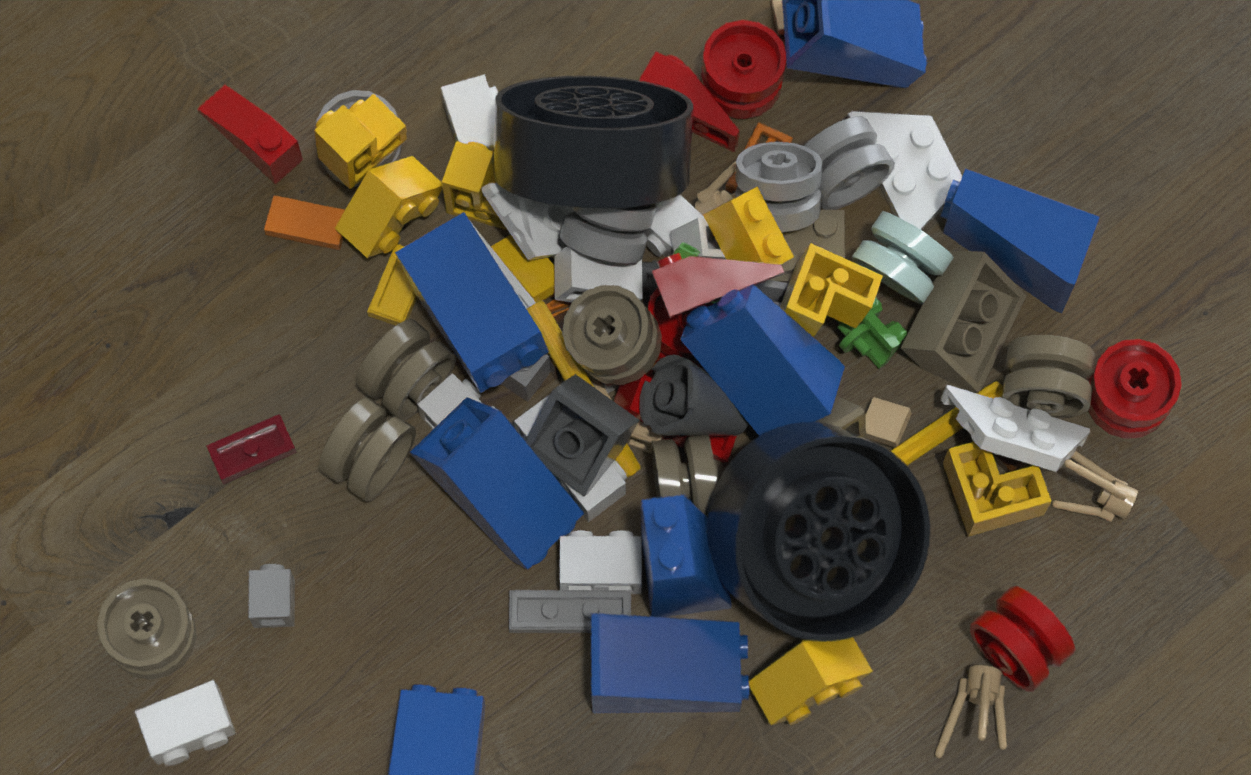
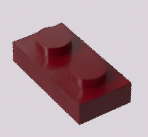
M280 414L206 445L223 485L297 453Z

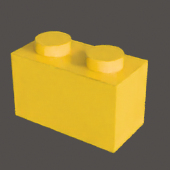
M758 186L703 214L727 260L781 265L794 257Z

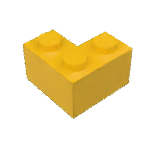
M372 94L366 101L363 99L358 100L349 109L343 104L335 112L333 110L326 112L318 120L314 130L318 158L349 189L362 180L369 169L375 168L407 139L406 125L375 94Z
M456 141L442 179L446 212L455 216L464 212L469 220L507 230L482 192L481 187L489 183H496L493 176L494 152L485 145L477 142H468L466 144Z
M413 156L369 169L335 229L367 258L383 252L385 254L389 253L399 243L401 237L398 234L404 224L420 216L427 217L436 209L439 204L438 196L443 189L442 182Z
M810 243L795 265L780 308L813 337L824 324L826 316L857 328L873 306L883 275Z
M975 442L949 448L943 465L968 537L1040 517L1046 513L1052 501L1038 466L1034 465L1000 475L992 452L980 449Z
M853 637L826 642L807 640L801 642L749 681V687L771 725L784 721L794 725L812 714L809 708L815 703L820 706L838 695L840 698H845L861 689L862 684L860 680L873 671Z

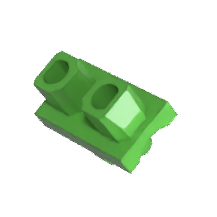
M875 297L871 310L857 328L838 320L836 321L839 323L838 329L846 336L841 341L840 348L845 353L856 348L862 356L867 355L880 369L889 362L907 336V331L899 322L892 321L885 326L880 321L878 316L883 309L881 302Z

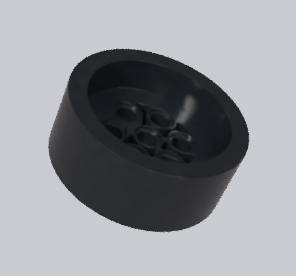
M557 76L532 79L510 85L498 92L495 97L494 180L503 189L523 198L568 207L625 208L669 200L683 193L688 188L690 182L693 103L687 96L671 88L650 82L618 77Z
M799 422L777 427L745 446L733 458L719 479L712 496L707 521L708 546L712 562L728 591L739 602L775 627L790 635L810 641L826 642L849 639L872 630L887 620L903 605L915 588L924 569L930 544L931 529L927 502L918 480L908 466L885 447L838 426L820 422ZM825 487L826 494L824 499L816 504L815 497L817 492ZM861 499L860 510L852 515L854 503ZM795 515V524L790 530L785 531V522L790 516ZM831 527L829 539L821 543L823 532ZM867 539L865 550L861 554H857L860 542ZM801 555L800 565L791 571V562L795 557ZM837 567L835 578L827 583L829 571Z

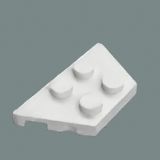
M854 111L848 113L847 119L863 116L869 121L877 134L875 144L884 146L895 162L894 170L880 185L893 214L922 230L942 210L952 181L960 182L962 178L932 116Z
M489 183L481 187L484 196L528 260L554 257L567 246L561 241L560 231L564 216L574 212L570 207L523 198L508 192L497 183Z
M947 384L941 396V401L944 405H955L960 410L956 418L957 421L971 434V438L980 449L1055 472L1063 466L1065 460L1070 459L1074 455L1078 446L1082 447L1090 433V428L1051 417L1047 412L1040 409L1028 410L1015 406L1007 399L1000 397L992 399Z

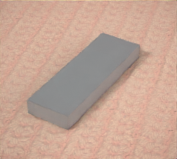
M510 590V633H591V614L631 615V590Z

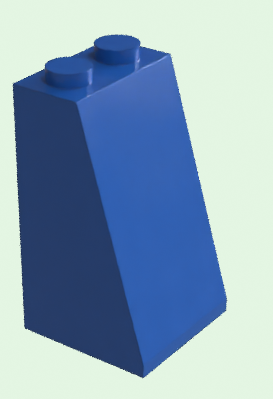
M782 0L787 68L902 88L909 87L926 73L927 58L924 54L922 37L924 25L920 16L919 4L910 0Z
M965 169L960 182L952 181L940 216L947 219L943 231L944 234L969 251L985 252L1015 284L1059 313L1063 312L1075 286L1099 220V216Z
M464 212L395 252L415 295L480 393L490 387L500 385L508 376L525 366L535 364L543 355L549 352L541 331Z
M754 284L741 291L737 289L731 290L719 302L709 307L700 306L688 315L686 319L687 324L680 340L759 436L777 427L799 422H815L831 414L845 366Z
M466 397L410 451L411 455L511 561L527 570L532 565L541 562L546 557L548 549L560 536L569 534L574 529L576 521L584 514L502 412Z
M684 495L642 500L641 547L651 617H669L732 608L730 592L717 574L710 555L707 537L708 517Z
M591 614L593 713L740 712L742 700H749V676L741 675L740 660L748 659L747 635H740V622Z
M413 685L411 690H401L389 775H479L486 706L484 696H477L476 690L468 688H454L452 694L438 693L435 687L428 685Z

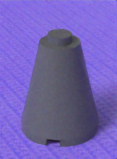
M669 355L659 360L651 369L657 371L651 383L645 381L642 387L639 404L641 419L644 424L650 425L651 431L664 436H738L749 426L747 420L704 369L685 357Z

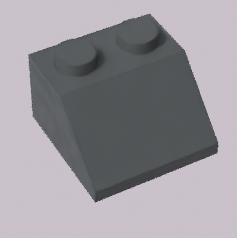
M575 374L553 389L525 442L551 473L581 495L586 496L622 452L640 420Z

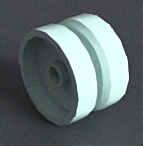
M882 211L871 227V230L876 239L884 246L874 241L863 240L853 254L852 259L856 264L883 275L881 282L894 291L923 305L933 290L934 285L932 280L921 270L932 275H943L954 257L941 244L921 229L891 213Z

